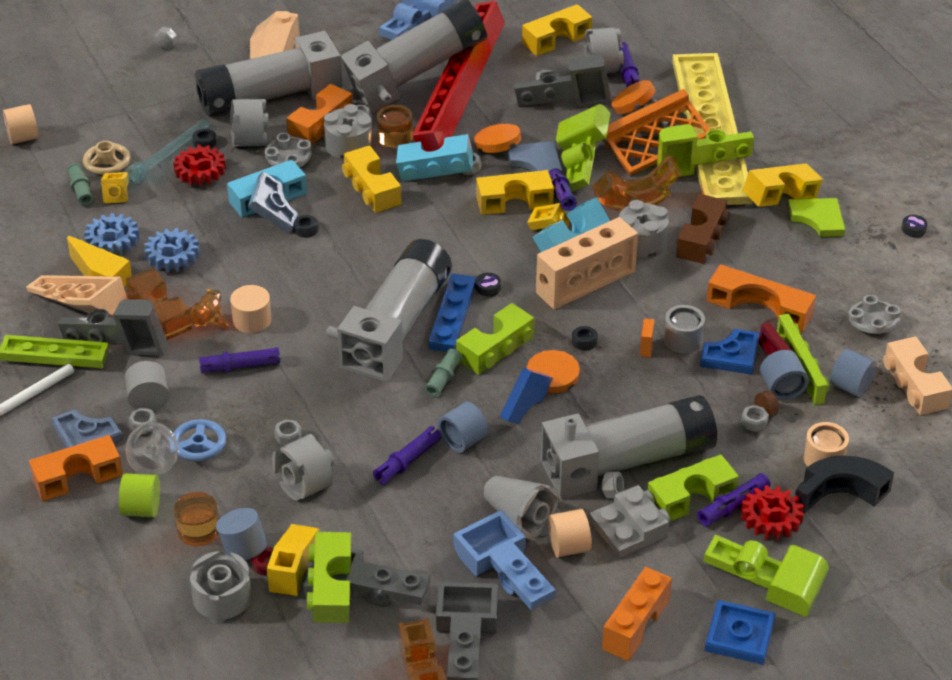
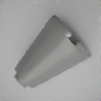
M494 476L484 486L485 500L497 512L502 510L524 536L532 541L536 540L535 537L539 535L544 537L548 534V515L561 512L557 508L558 500L561 501V496L555 488L549 485Z

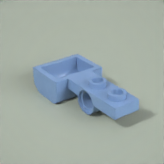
M402 0V3H399L394 9L393 18L379 27V35L392 40L440 14L441 11L456 4V0Z
M502 510L453 534V544L457 555L475 576L494 568L498 572L499 580L504 590L510 595L516 593L530 610L555 598L556 590L523 554L525 552L526 537Z

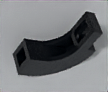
M856 456L828 457L816 461L805 469L804 481L797 487L795 496L799 497L798 504H803L804 514L821 498L832 493H849L875 506L891 492L894 472L866 458Z

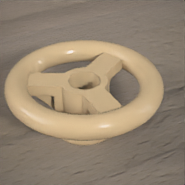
M101 141L86 151L83 156V164L88 171L94 174L118 173L127 167L131 155L128 149L120 144L111 141ZM115 151L122 153L123 160H119L115 156ZM96 153V156L92 160H90V158ZM101 164H105V165L111 164V165H113V167H109V168H100V167H96V166L101 165Z

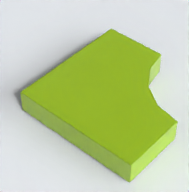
M837 198L788 200L791 222H799L811 226L817 231L819 237L844 236L845 227Z

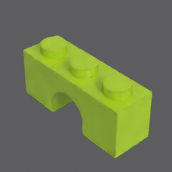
M509 304L494 314L493 334H485L474 328L456 340V350L463 356L460 363L478 375L492 368L495 363L505 356H509L514 350L524 343H528L534 337V317L515 304Z
M720 454L687 468H681L669 475L658 477L648 482V490L654 497L655 506L659 510L665 509L671 522L689 514L690 494H701L713 503L717 496L726 495L738 487L739 475Z
M316 532L315 544H309V562H314V568H308V586H313V592H307V610L313 611V623H349L350 581L335 580L331 577L337 574H350L351 532Z

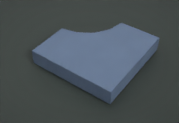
M553 141L518 144L516 146L510 145V149L507 150L510 167H521L531 172L548 170L549 172L553 168H558L562 171Z
M262 171L258 175L248 207L286 233H289L294 228V221L298 213L286 201L282 192L283 184Z
M77 409L50 418L51 424L65 448L110 435L113 443L123 440L122 432L112 416L101 419L89 418L82 415Z

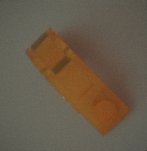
M669 155L651 173L638 179H625L607 170L592 185L595 197H597L601 204L608 208L622 211L633 200H640L643 203L653 205L663 202L671 196L669 186L676 182L682 174L677 160Z

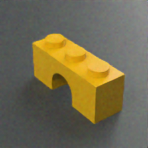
M578 4L522 25V44L536 56L555 50L557 36L567 37L573 42L585 38V31L592 29L593 17Z
M370 145L344 153L343 174L352 181L354 189L361 193L366 205H370L375 213L402 205L401 185L391 172L381 175L380 158Z
M807 163L749 170L742 191L758 207L778 205L782 193L788 194L794 199H816L823 178Z
M548 170L476 178V198L481 215L505 213V202L510 199L524 200L528 204L529 210L553 204L554 187Z

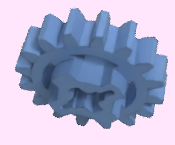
M111 213L110 217L101 215L100 220L92 219L93 224H87V230L84 231L86 243L113 254L118 253L119 255H123L124 250L131 251V245L137 246V239H140L137 222H133L132 217L124 219V214H120L118 217H115L114 213Z
M175 228L173 232H170L168 229H165L163 233L157 231L155 232L156 237L149 236V242L144 244L146 261H149L150 267L156 265V270L158 271L165 268L166 272H169L174 268L176 272H179L180 267L189 268L188 263L195 264L196 257L200 256L198 239H195L194 234L188 235V230L186 229L182 232H179L178 228Z

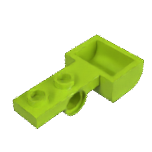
M602 104L567 118L558 125L556 141L564 150L562 152V161L567 168L566 177L572 192L589 185L596 143L607 137L610 112Z
M690 124L666 127L659 133L657 175L660 180L694 175L695 165L750 157L753 153L754 136L752 132L727 135L722 130L713 129L706 133L705 139L697 140L698 136Z
M718 535L713 537L703 558L705 563L767 588L766 601L804 617L808 616L829 570V565L823 557L796 545L789 546L782 562L769 557L766 547L757 541H747L742 546Z

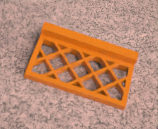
M682 89L608 125L607 137L602 142L606 148L612 150L629 176H632L657 164L658 154H648L650 146L657 148L659 146V141H653L654 134H659L663 129L657 127L659 123L666 121L671 122L670 127L675 126L676 123L681 125L690 124L692 127L701 128L704 132L697 135V140L705 139L706 133L711 129L689 101L688 93L685 89ZM687 110L691 114L690 120L678 118V114ZM643 131L651 132L649 139L636 136ZM622 141L630 142L628 149L618 148L616 144ZM634 143L646 145L644 153L633 151ZM629 156L642 159L639 164L632 167L628 163Z

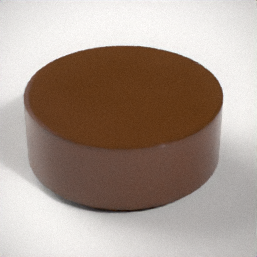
M764 391L755 396L754 404L763 407L769 414V418L778 414L779 402L772 392Z

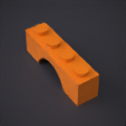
M720 264L708 282L706 302L728 309L744 303L760 304L771 309L776 314L777 319H779V315L789 314L793 322L798 324L800 332L803 333L814 314L816 295Z

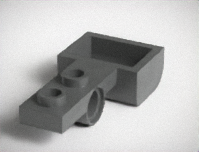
M599 55L572 58L570 60V75L559 76L557 72L548 71L542 73L538 80L514 83L518 107L576 99L577 108L612 103L605 61Z
M122 300L113 314L114 318L110 317L107 310L97 309L90 312L87 317H61L58 322L64 339L125 345L128 355L164 356L168 349V342L155 307L149 300Z
M351 548L350 574H337L331 577L335 580L350 581V599L353 591L364 593L367 595L368 600L377 606H388L392 603V600L422 605L430 585V575L365 563L363 550ZM308 575L303 585L306 599L307 592H313V586H308Z
M439 581L436 631H450L447 680H478L481 632L496 633L497 583Z

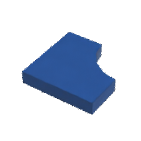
M734 329L731 335L724 340L704 342L700 367L752 375L760 333Z
M523 368L500 417L519 424L530 407L543 401L553 378L547 374Z

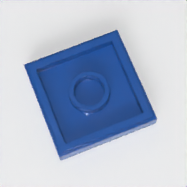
M717 600L704 651L764 665L776 613Z

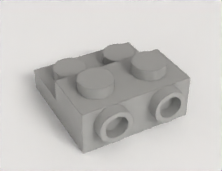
M639 485L614 495V503L589 513L590 523L618 558L668 538L670 517L667 511L663 508L659 510L655 506L652 493L649 490L643 491Z

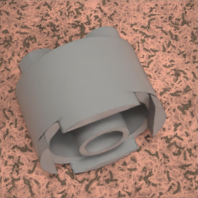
M611 27L586 30L584 39H589V43L584 46L585 56H602L605 61L607 74L618 73L621 69V64H624L623 51H619L618 42H621L620 29Z
M232 100V145L238 147L267 146L265 127H268V113H266V100Z
M348 104L344 108L327 113L324 116L326 150L332 156L341 158V155H344V153L371 146V117L366 112L358 109L356 105Z
M640 200L631 201L629 206L620 212L619 217L638 233L637 258H648L649 254L655 252L656 255L662 253L667 246L669 224L667 209L662 206L643 203Z
M308 434L273 452L272 466L274 473H280L282 481L278 483L291 499L302 500L333 485L331 466L335 462L334 457L328 449H323L312 434Z
M220 551L211 552L200 557L194 563L190 575V585L194 607L201 615L210 618L213 623H223L226 619L233 618L250 607L252 604L249 567L241 556L231 552L230 556L221 555Z

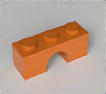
M329 84L316 94L317 110H308L300 107L286 118L287 133L292 137L309 140L311 145H313L325 135L324 116L327 113L342 109L348 104H353L352 93Z
M110 435L29 460L32 479L42 502L68 494L67 480L78 473L91 475L96 484L123 476L120 456Z
M645 566L604 625L603 650L627 661L631 659L643 641L644 629L649 618L657 621L670 601L671 577Z

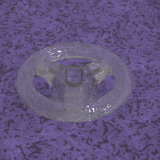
M147 422L141 424L131 432L127 439L125 447L126 458L136 473L158 475L160 477L166 474L177 460V439L173 432L161 423ZM154 430L151 440L144 447L134 448L137 438L142 433ZM162 435H164L167 438L170 446V454L167 461L165 460V458L169 453L168 444L161 439ZM153 445L156 447L155 454L151 452V448ZM146 456L150 460L155 461L159 468L146 469L137 462L135 457Z

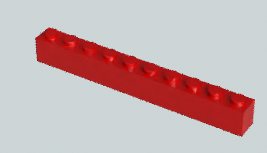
M497 1L475 5L474 8L479 13L486 29L487 39L449 59L412 134L414 141L421 142L426 152L440 149L444 145V138L453 136L505 24Z

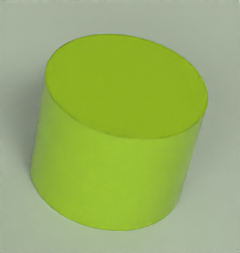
M124 473L119 488V511L121 516L155 518L160 501L159 476Z

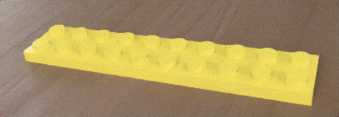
M718 53L673 55L672 63L678 90L685 89L689 95V101L711 130H722L727 135L738 134ZM687 110L684 112V117L690 120L691 114ZM693 127L697 135L704 132L701 128ZM744 157L695 165L703 195L727 200V205L753 204V201L742 191L748 176Z

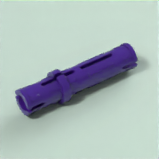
M622 42V48L620 43H618L619 51L622 50L624 55V64H621L620 73L622 79L626 82V87H629L634 83L640 82L638 78L639 72L637 66L633 63L628 44Z
M551 169L549 175L554 187V193L557 194L562 208L567 211L573 210L577 202L569 188L567 177L562 174L560 169Z
M279 348L229 354L227 351L222 352V355L199 357L200 372L204 374L224 370L227 373L231 372V369L280 364Z
M429 426L399 452L395 451L390 454L388 460L373 471L375 480L378 482L383 477L380 484L385 485L396 474L405 472L410 463L441 440L439 430L436 429L431 434L435 427Z
M759 473L756 477L738 486L728 494L717 496L712 504L697 512L699 522L703 526L708 527L722 517H729L733 514L734 509L741 506L743 501H746V494L741 497L739 496L740 494L749 489L748 493L754 495L755 488L764 491L765 485L770 487V480L764 473ZM729 503V504H728L727 506H725L724 508L718 510V508H720V507L723 506L724 504Z

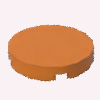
M649 80L634 83L621 91L613 99L612 108L617 114H627L634 111L635 105L640 104L642 106L655 94L654 85Z
M513 124L492 125L480 130L474 136L476 148L478 150L482 148V151L485 153L506 151L510 149L511 144L515 143L516 146L522 139L520 128Z
M542 351L535 354L527 365V369L547 374L553 378L547 393L553 394L567 391L568 387L572 385L574 387L577 384L580 376L577 360L572 355L563 351Z

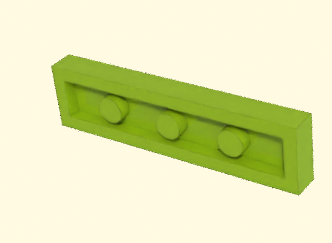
M789 314L779 315L777 332L797 355L809 377L806 391L814 405L825 404L826 392L829 391L827 377L822 375L817 359L812 357L807 341L802 339L798 324L793 322Z
M5 335L0 347V360L104 368L109 353L108 342Z

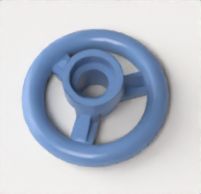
M205 419L191 420L180 425L171 437L173 451L179 457L189 461L211 459L218 455L226 444L224 429L219 424ZM196 428V433L190 439L179 442L182 434ZM206 428L213 430L217 434V444L207 439L205 435Z

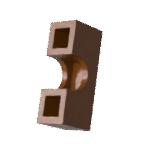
M703 194L698 195L692 207L691 224L685 223L678 236L676 258L705 264L708 256H713L716 240L721 239L723 225H727L730 211H727V200Z

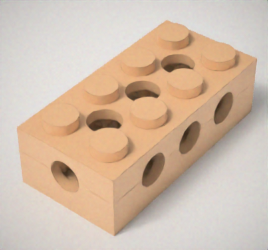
M618 217L537 254L536 293L555 310L635 272L638 233L623 219Z

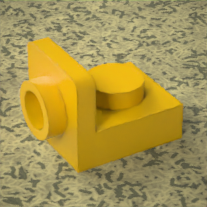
M129 172L104 173L101 179L104 203L128 201L127 186L129 183Z
M558 203L535 207L527 224L531 230L545 229L563 220L568 227L569 218L561 204Z

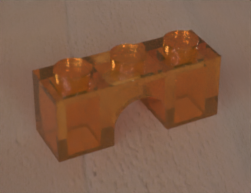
M154 268L126 278L127 290L125 292L127 299L149 300L153 303L167 340L192 330L189 308L178 296L167 299L166 283Z
M429 619L400 623L399 647L408 680H446L442 665H437L435 640Z

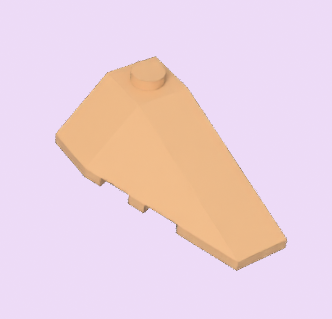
M276 11L259 24L250 38V59L293 49L295 37H299L298 14Z
M41 275L26 286L28 292L88 314L97 309H105L109 312L111 318H114L113 314L119 303L127 299L121 277Z

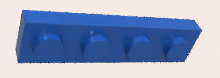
M451 274L429 339V349L445 352L449 349H456V340L460 337L476 287V277Z

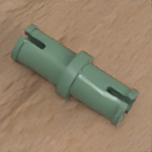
M72 163L67 167V173L71 179V189L76 193L78 203L82 206H88L94 200L89 188L90 181L84 175L82 166L79 163Z
M449 349L441 363L436 364L433 369V376L424 387L425 392L431 397H438L446 383L450 382L454 377V370L463 359L459 351Z

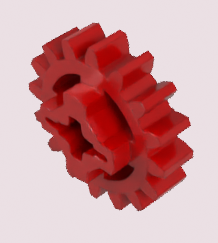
M197 145V149L188 147L187 152L181 150L180 156H175L173 167L176 178H181L182 183L189 181L190 186L194 183L202 186L203 182H207L210 185L212 184V179L220 180L219 175L225 174L226 161L224 154L218 152V148L210 150L209 145L205 148Z
M765 485L764 491L755 488L754 495L746 494V501L742 502L741 520L746 521V529L754 528L755 536L763 533L766 540L770 538V535H774L777 540H780L781 534L789 538L792 531H799V527L803 523L804 506L803 504H798V496L790 497L791 491L789 489L783 493L780 492V486H777L775 490H770V487Z

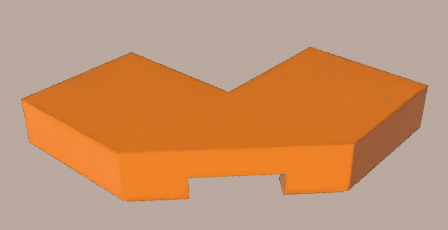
M645 318L643 320L640 354L642 357L651 358L654 319Z

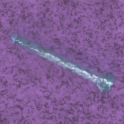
M207 119L200 120L143 163H133L126 169V172H129V179L135 184L142 182L147 178L148 170L192 139L194 132L207 128L209 121Z

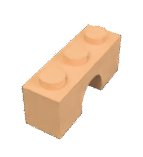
M915 336L887 343L886 354L883 356L884 366L887 370H890L897 386L902 388L910 405L915 407L920 416L949 409L952 387L941 371L925 373L928 352Z

